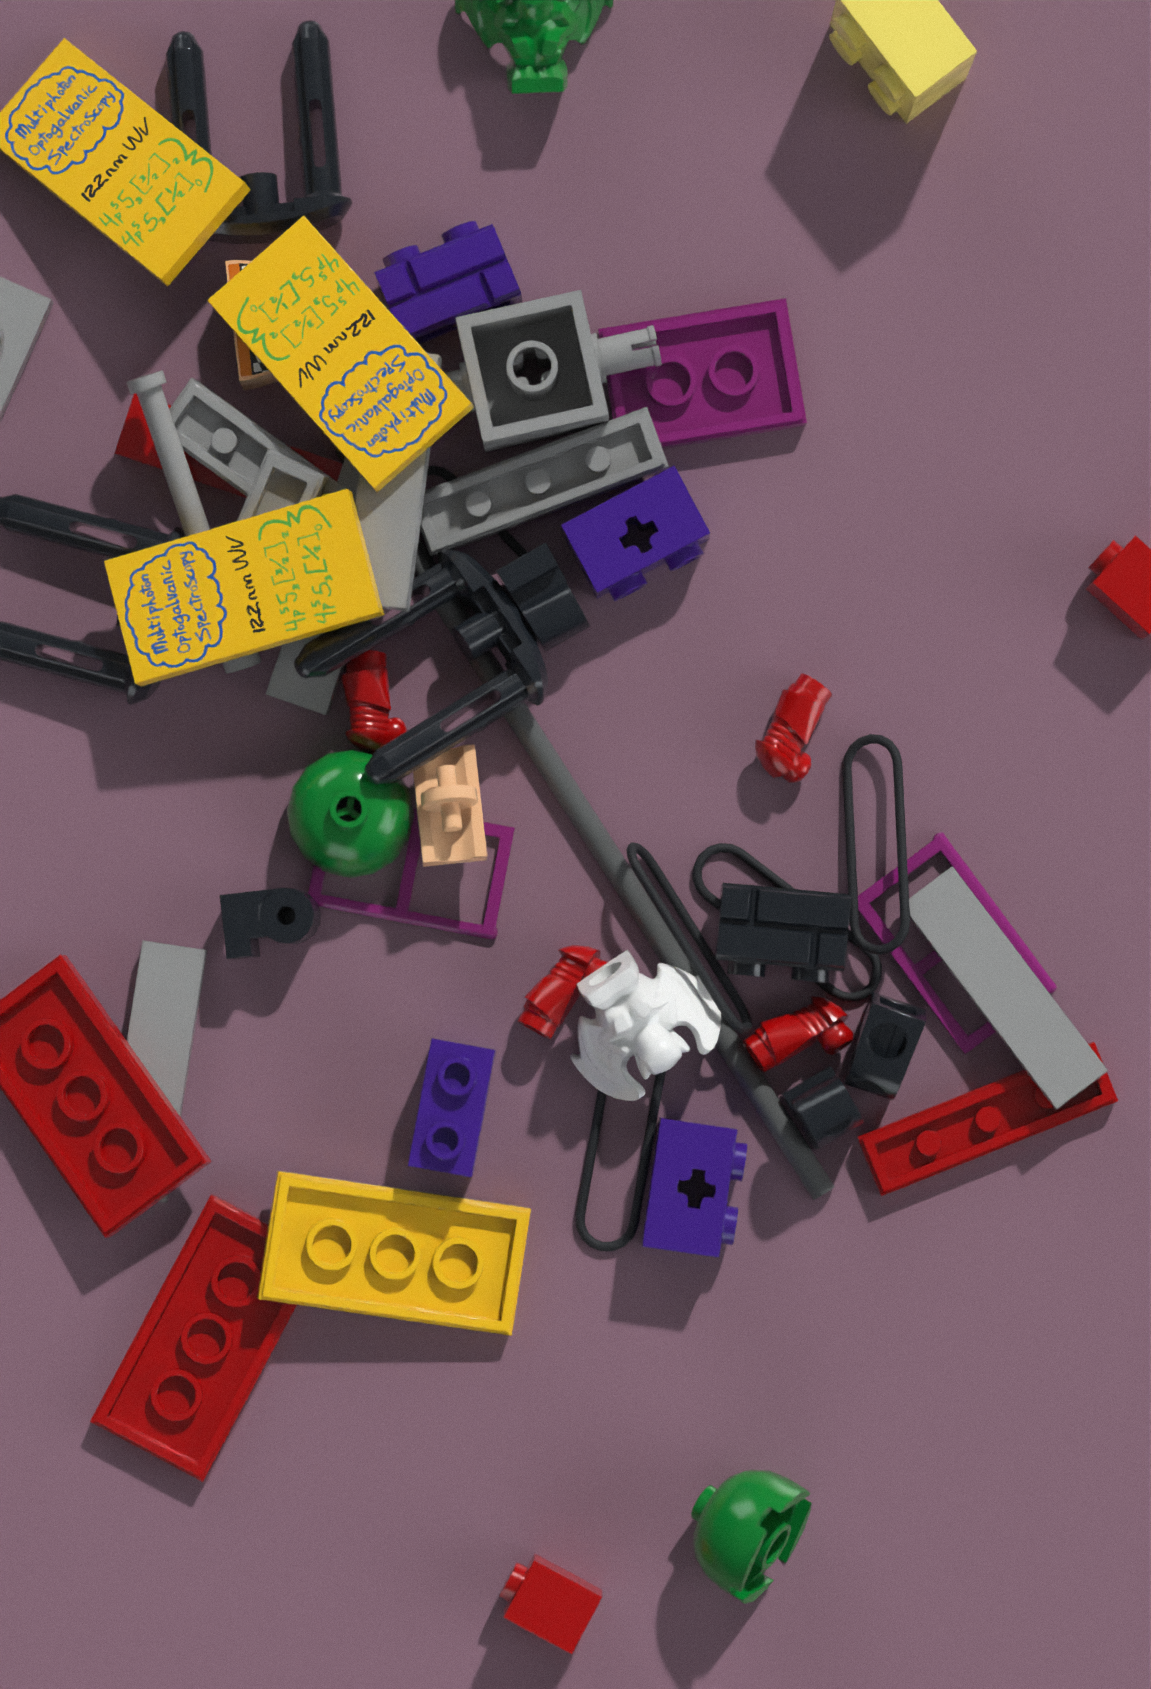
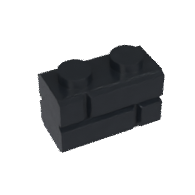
M722 883L715 960L728 961L727 974L765 977L766 965L792 967L791 980L829 983L830 971L844 972L851 894Z

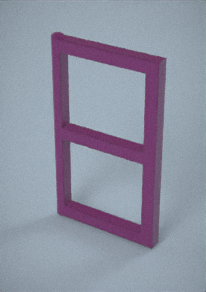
M348 798L340 801L338 807L346 808ZM355 799L353 809L362 812L361 804ZM413 808L414 820L410 832L396 908L321 894L326 872L313 865L307 893L316 900L319 907L495 940L498 935L496 924L515 828L484 822L485 835L500 838L483 925L409 911L421 849L417 809Z
M943 832L935 834L930 843L907 859L909 874L940 851L1050 994L1056 991V984ZM898 866L858 895V911L882 944L889 943L895 937L870 905V902L899 882ZM901 945L894 951L889 952L964 1054L996 1032L987 1021L967 1036L923 976L924 973L942 961L934 950L916 964L913 963Z

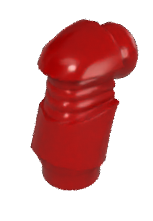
M368 650L348 662V665L345 666V674L341 675L346 703L350 707L349 714L351 715V730L344 733L355 747L370 754H373L375 750L407 731L402 719L388 717L391 705L388 671L386 668L387 654L374 650Z
M801 673L795 683L790 684L787 690L782 689L772 716L773 722L770 724L766 736H764L763 741L755 740L756 756L762 767L773 778L782 776L789 783L799 782L808 774L811 768V757L807 753L802 752L801 749L804 745L808 744L825 710V705L832 697V693L824 685L804 673Z
M571 945L559 949L558 952L562 957L554 965V968L549 971V975L543 977L524 997L526 1002L522 1007L524 1010L518 1022L538 1035L551 1040L556 1029L561 1026L581 995L577 983L608 963V961L600 959V950L579 945Z
M811 996L812 1004L802 1007L792 1014H782L760 1022V1027L754 1030V1034L745 1039L743 1043L757 1066L764 1073L775 1065H780L812 1046L816 1041H819L825 1053L834 1055L853 1041V1032L844 1023L849 1017L847 1013L827 998Z

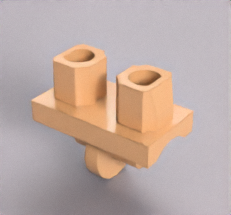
M475 744L451 748L413 772L423 867L487 860Z

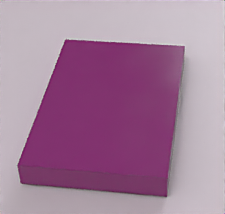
M786 298L598 329L599 338L644 329L651 325L654 326L657 337L656 344L659 346L662 365L656 367L653 365L608 375L606 380L612 418L615 419L647 407L662 449L806 426L807 424Z

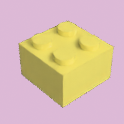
M938 0L835 1L830 26L834 32L829 35V38L837 52L849 65L852 66L858 61L873 80L868 84L871 95L889 116L897 111L907 124L967 78L977 50Z

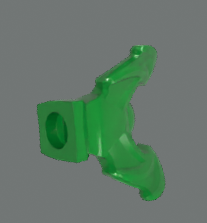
M454 0L457 14L463 11L466 12L476 33L487 48H492L496 43L503 44L511 59L506 70L507 88L512 94L565 91L568 87L567 64L562 57L569 40H576L579 44L584 45L591 35L603 7L606 5L608 8H612L614 0Z

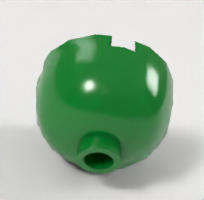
M353 749L328 753L307 766L292 786L287 807L290 835L304 858L324 872L346 878L374 874L394 862L409 840L414 820L410 790L403 779L396 783L379 785L371 783L365 775L364 768L373 754ZM348 798L347 807L337 811L340 801ZM355 799L362 806L361 814L353 809ZM349 814L356 820L347 822L340 817Z
M768 1470L743 1471L727 1478L718 1489L712 1485L706 1487L696 1500L691 1512V1518L697 1521L693 1535L695 1558L706 1576L723 1591L744 1604L757 1599L774 1581L763 1573L777 1558L786 1564L805 1529L812 1503L804 1498L811 1495L810 1492L790 1479Z

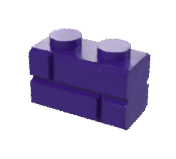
M476 221L455 226L441 235L444 244L420 253L417 245L404 247L384 257L382 261L385 268L374 272L388 310L419 345L458 329L455 317L522 303L520 288L493 224L479 229Z

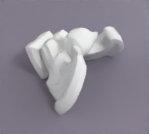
M626 950L577 983L578 989L586 1002L595 1007L596 1018L579 1017L578 1044L580 1054L572 1053L570 1058L579 1072L596 1089L613 1098L635 1101L645 1095L643 1086L628 1073L626 1066L631 1056H635L642 1077L648 1079L651 1074L656 1075L671 1069L682 1057V1053L689 1051L690 1048L684 1039L672 1030L674 1027L687 1026L695 1037L698 1051L703 1055L709 1053L716 1045L721 1029V1012L698 975L693 976L680 968L659 963L657 964L656 977L654 979L648 978L639 973L636 961L630 952Z

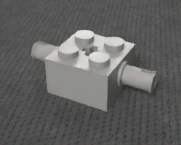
M577 290L455 317L465 362L459 363L460 369L445 372V374L472 403L474 408L470 412L476 411L484 450L489 452L584 431L609 421V413L602 383L607 382L606 376L653 365L655 367L661 366L662 362L659 346L656 344L657 337L653 325L647 326L644 329L599 339L596 333L591 334L582 292ZM536 359L539 368H550V371L542 374V383L529 385L526 377L517 378L515 376L524 371L525 360Z

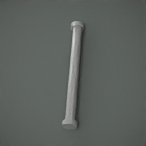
M163 370L127 381L126 383L130 394L137 393L185 536H190L210 530L161 386L167 381ZM259 652L223 662L222 664L227 674L254 666L262 662Z

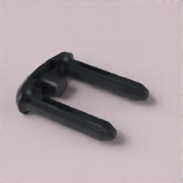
M313 20L303 21L297 27V32L292 42L299 128L298 143L301 152L304 197L294 198V202L279 203L276 174L269 172L245 174L239 178L251 190L241 201V207H236L207 241L229 244L271 243L302 216H305L317 231H322L339 223L351 208L352 200L342 195L330 42L318 22ZM180 31L173 35L166 52L171 123L186 135V122L188 120H195L197 144L212 155L204 53L192 33ZM314 109L322 110L326 163L322 167L315 166L311 123V112Z
M20 494L0 497V525L6 530L109 558H116L186 537L181 527H175L173 532L167 534L125 523L115 518L95 515ZM79 526H85L137 540V544L134 548H126L81 536L75 532ZM117 614V626H120V622H119V618H118V614ZM0 620V660L125 693L129 705L148 699L161 683V681L144 686L135 684L127 654ZM45 648H52L101 661L103 666L99 671H92L42 657V651Z
M443 549L438 552V564L413 579L411 598L418 594L424 595L425 598L411 605L409 612L402 611L378 626L373 625L371 622L381 616L325 632L306 643L295 658L294 667L301 677L306 679L325 677L459 596L466 607L470 606L475 613L469 619L452 628L454 640L461 652L468 660L473 661L497 646L506 659L505 666L507 670L375 750L364 768L367 779L373 784L396 783L475 733L483 731L488 725L527 701L537 706L544 701L548 690L547 670L532 631L519 608L498 581L475 559L463 552ZM383 609L384 615L391 611L390 609ZM488 699L495 701V704L453 730L445 732L441 729Z

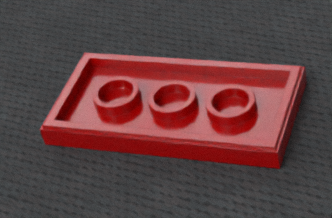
M60 954L0 1000V1089L105 1238L112 1237L212 1162L67 955Z
M214 1194L210 1195L90 1420L91 1423L201 1482L205 1480L297 1307L295 1304L260 1300L257 1298L268 1223Z

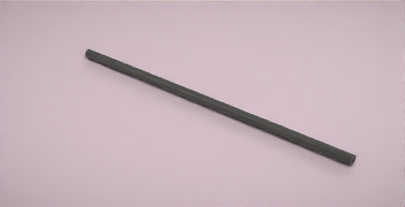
M337 448L334 452L341 463H344L345 456ZM420 538L418 541L414 577L437 565L433 558L430 557ZM458 597L435 609L452 636V628L470 618ZM492 650L473 661L468 660L483 684L505 671ZM526 703L506 714L504 718L661 963L680 968L693 976H697V973L635 873ZM721 1014V1029L715 1045L716 1049L812 1199L819 1198L835 1187L745 1048L742 1040Z

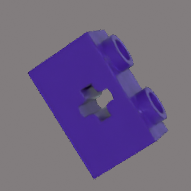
M675 465L561 525V533L596 599L610 593L614 601H618L646 586L648 583L643 574L666 563L670 572L698 559L704 555L700 544L708 541L710 537V531ZM635 523L641 531L652 527L655 534L649 539L648 552L641 553L636 545L624 549L622 543L627 539L628 525Z
M431 1038L408 1166L472 1178L496 1050Z
M666 1118L659 1119L642 1247L719 1258L721 1244L733 1245L738 1207L727 1206L730 1180L742 1182L747 1154V1144L736 1142L737 1129ZM693 1169L704 1170V1181L713 1185L714 1188L712 1196H701L698 1207L689 1206L687 1195L677 1191L679 1180H690Z

